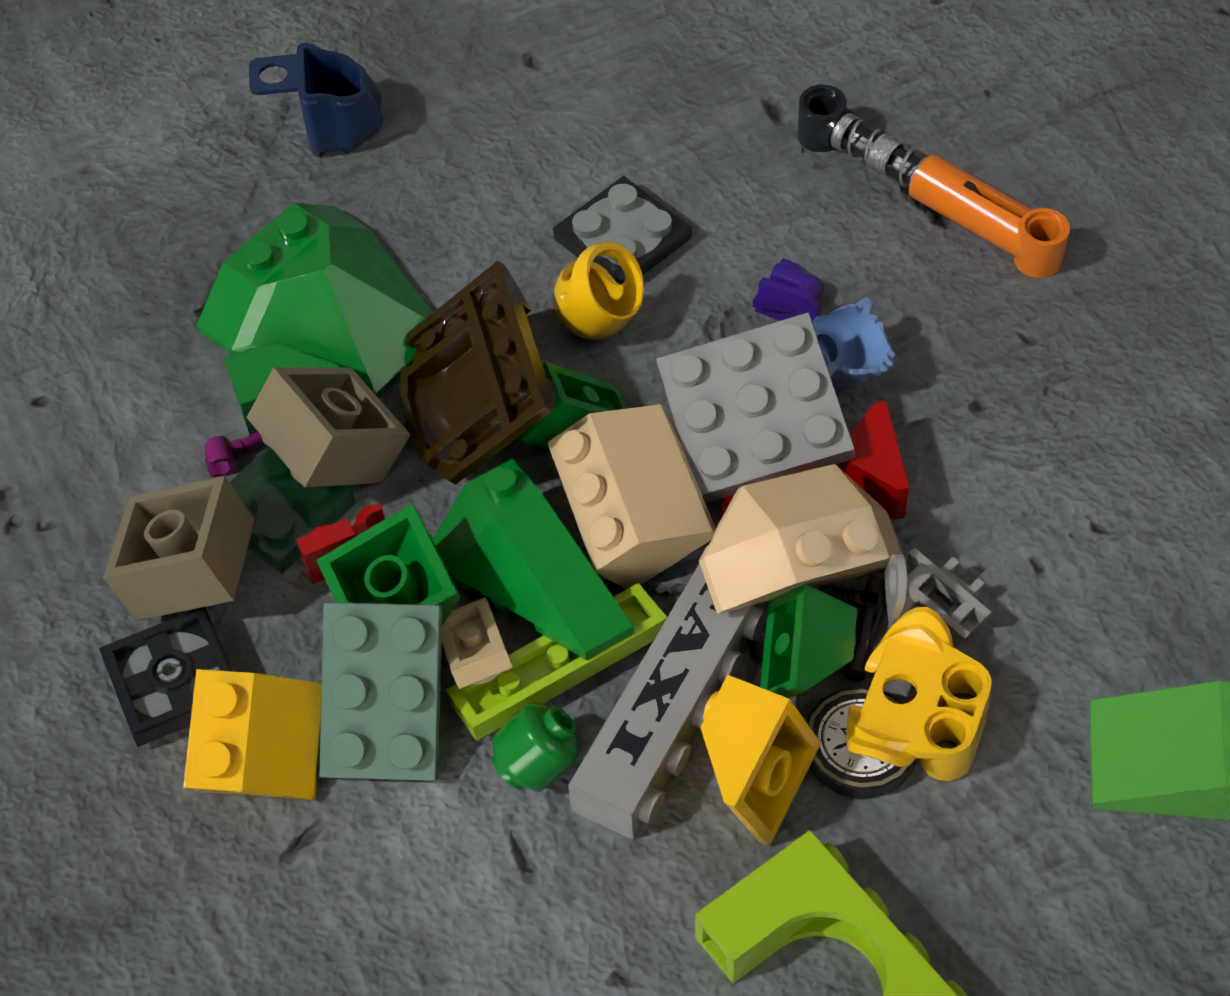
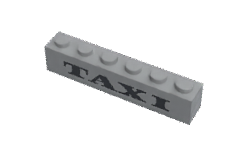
M699 563L568 784L572 812L634 840L643 822L649 825L654 822L665 797V792L661 790L670 774L678 777L683 771L691 753V744L688 743L696 728L701 729L706 703L711 695L718 691L727 675L732 677L737 675L743 657L740 651L747 638L754 641L759 636L766 620L767 610L764 608L768 601L717 614Z

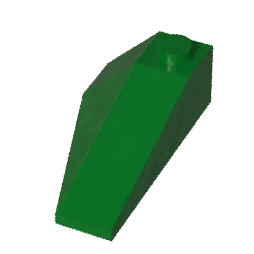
M513 459L465 483L432 539L456 585L468 592L475 589L492 599L494 607L502 612L509 614L513 611L534 623L537 632L585 660L594 657L635 633L632 623L545 497Z

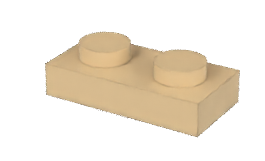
M486 597L455 609L450 613L442 626L441 641L451 672L459 689L471 684L487 683L496 678L500 672L513 668Z

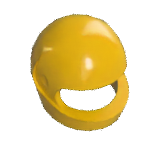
M614 242L597 243L586 248L576 261L571 262L561 271L556 281L553 294V310L559 322L575 336L587 340L606 339L622 330L639 310L644 296L643 275L636 258L628 249ZM596 256H608L614 259L624 271V283L618 284L606 269L593 262Z

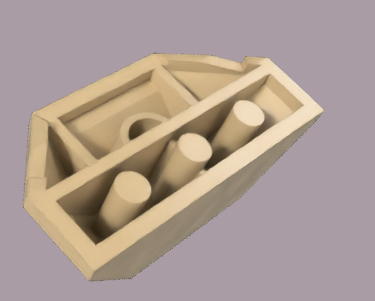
M836 464L744 485L737 489L717 526L710 544L706 546L701 555L699 563L716 612L721 614L775 599L804 584L817 588L884 570L892 553H903L887 511Z

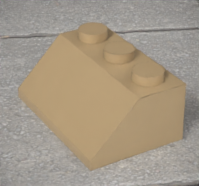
M657 404L590 413L547 442L592 566L597 574L624 589H628L637 583L642 585L712 540L716 531L715 525L669 413L663 405Z

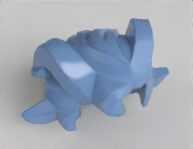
M868 297L863 298L856 304L841 306L829 315L817 316L812 322L834 390L836 391L859 385L867 381L870 376H880L882 372H886L888 368L894 366L893 357L895 352L891 350V344L887 341L888 336L884 331L883 323L877 321L878 317L876 315L870 314L875 300Z

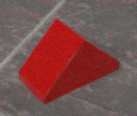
M886 401L875 402L849 433L856 458L836 465L887 511L890 518L894 520L903 519L906 514L909 485Z

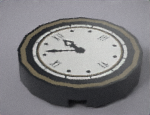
M863 686L840 689L821 699L807 719V724L821 742L811 763V771L820 783L835 793L857 799L874 798L875 793H883L887 790L890 793L901 787L914 771L917 760L916 758L909 766L898 767L858 755L848 750L845 741L847 714L851 704L863 706L869 688ZM883 691L884 696L889 701L895 704H903L893 696Z

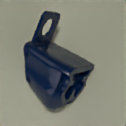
M301 43L297 46L296 54L255 58L249 63V87L252 94L268 95L298 91L309 146L312 154L316 157L321 158L325 152L335 149L349 153L377 133L383 125L384 118L379 109L382 103V94L378 86L361 65L345 54L324 50L310 43ZM269 67H282L287 71V76L278 83H265L260 79V74Z

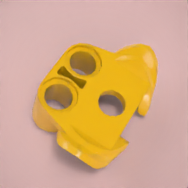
M916 607L898 618L868 658L865 671L875 673L863 706L851 704L849 707L845 741L850 752L898 767L909 766L916 758H920L922 768L929 776L940 781L949 782L958 780L966 775L972 765L988 718L992 679L989 671L981 663L953 648L949 627L937 612L929 607ZM904 680L916 688L917 695L909 703L895 704L884 696L883 689L892 681ZM957 693H968L974 696V698L965 700L959 699L953 695ZM947 740L959 746L949 749L942 748L936 745V743Z

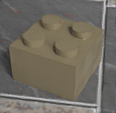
M273 367L246 417L261 434L263 442L276 452L290 469L292 477L304 487L382 483L410 436V433L352 368Z
M225 475L130 496L125 506L103 579L136 621L234 601L255 519Z

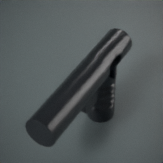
M875 575L868 577L864 591L844 589L842 586L839 588L838 585L833 587L832 584L818 587L819 591L857 608L853 660L845 664L843 675L853 681L865 679L867 672L865 671V665L872 653L886 598L885 579ZM874 602L877 605L875 607H870L864 603Z

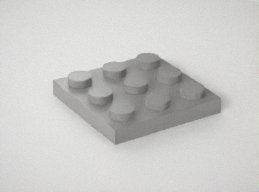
M809 313L656 358L681 445L705 503L735 495L737 489L744 485L832 464H839L856 458L855 450Z

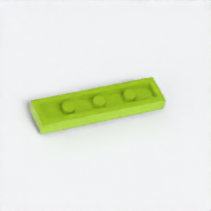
M637 583L614 596V599L634 627L635 633L594 657L585 660L543 635L509 654L508 656L513 668L500 672L493 680L483 684H471L461 689L455 684L446 689L449 704L475 740L478 741L501 728L524 705L532 703L542 705L653 642L667 616L641 585Z

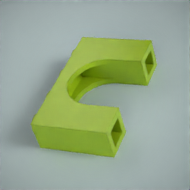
M810 830L695 914V939L733 984L788 943L801 938L823 936L850 944L869 960L879 977L882 996H967L957 983L952 980L945 982L930 966V957L924 946L915 936L910 933L903 935L889 920L888 909L879 895L869 887L862 889L848 874L849 867L841 853L830 843L823 845Z

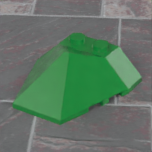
M292 203L222 263L196 326L198 332L231 355L274 342L336 363L339 368H352L379 398L400 379L401 367H407L412 364L417 347L411 348L405 344L407 334L431 315L432 311L368 227L335 206Z

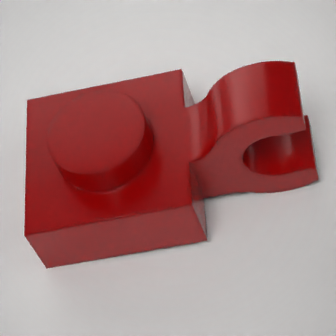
M372 504L363 508L358 513L356 521L352 526L346 518L331 525L319 526L309 534L296 539L304 568L312 585L325 580L316 561L317 559L368 530L373 525L385 520L381 504Z

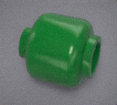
M538 703L524 705L497 731L492 739L494 753L492 763L499 776L507 784L519 790L527 788L538 791L548 788L574 763L579 755L578 741L574 735L577 728L573 719L564 710L556 706L548 708Z

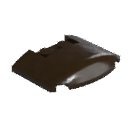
M496 261L409 331L405 342L411 348L417 347L412 364L407 367H401L400 374L401 405L405 425L410 433L409 437L421 459L429 467L437 469L443 474L442 478L454 485L552 412L555 405L556 384L546 377L526 315L531 312V309L506 266L500 261Z

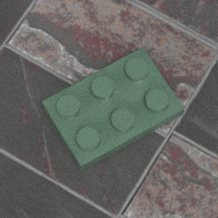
M324 603L319 777L428 781L438 779L442 605Z

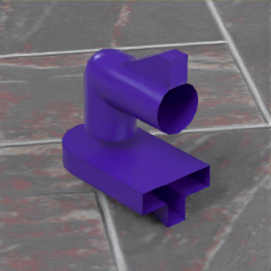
M783 258L780 263H776L770 279L763 277L760 280L758 293L753 299L752 307H755V312L780 321L809 313L811 322H813L817 316L821 315V305L818 299L823 293L824 284L818 277L803 272L793 262Z

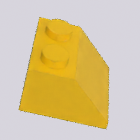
M196 669L183 788L206 793L315 800L320 757L322 683L258 673Z
M727 675L720 690L713 693L707 701L703 714L704 721L700 728L724 803L760 843L770 847L821 742L789 698Z

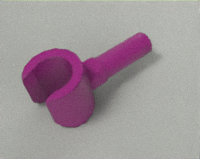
M256 432L231 442L224 436L210 438L204 448L206 454L205 462L209 475L215 478L224 475L226 477L232 474L237 467L235 456L263 444L261 434Z

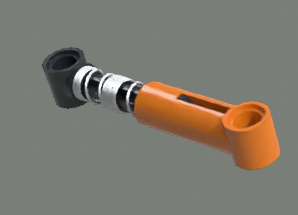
M819 84L807 88L800 95L797 138L806 149L813 152H828L834 149L841 152L848 150L851 158H864L867 167L884 175L886 178L898 177L902 187H909V196L1014 256V263L1017 269L1027 276L1047 278L1060 271L1069 239L1070 224L1067 218L1059 211L1051 208L1032 209L936 154H932L922 160L914 155V148L906 151L904 143L888 133L880 136V129H876L873 132L864 127L863 120H859V117L855 116L853 111L846 107L847 99L844 93L836 87Z

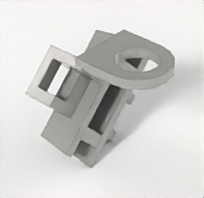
M915 547L909 552L907 564L903 554L892 553L884 571L889 622L887 629L905 612L916 607H929L937 612L945 621L952 635L953 646L957 648L991 613L988 608L976 599L985 583L980 578H977L971 585H968L956 575L954 571L959 561L954 557L940 569ZM924 584H926V586L920 591L919 589H920ZM938 590L954 602L951 607L935 594Z

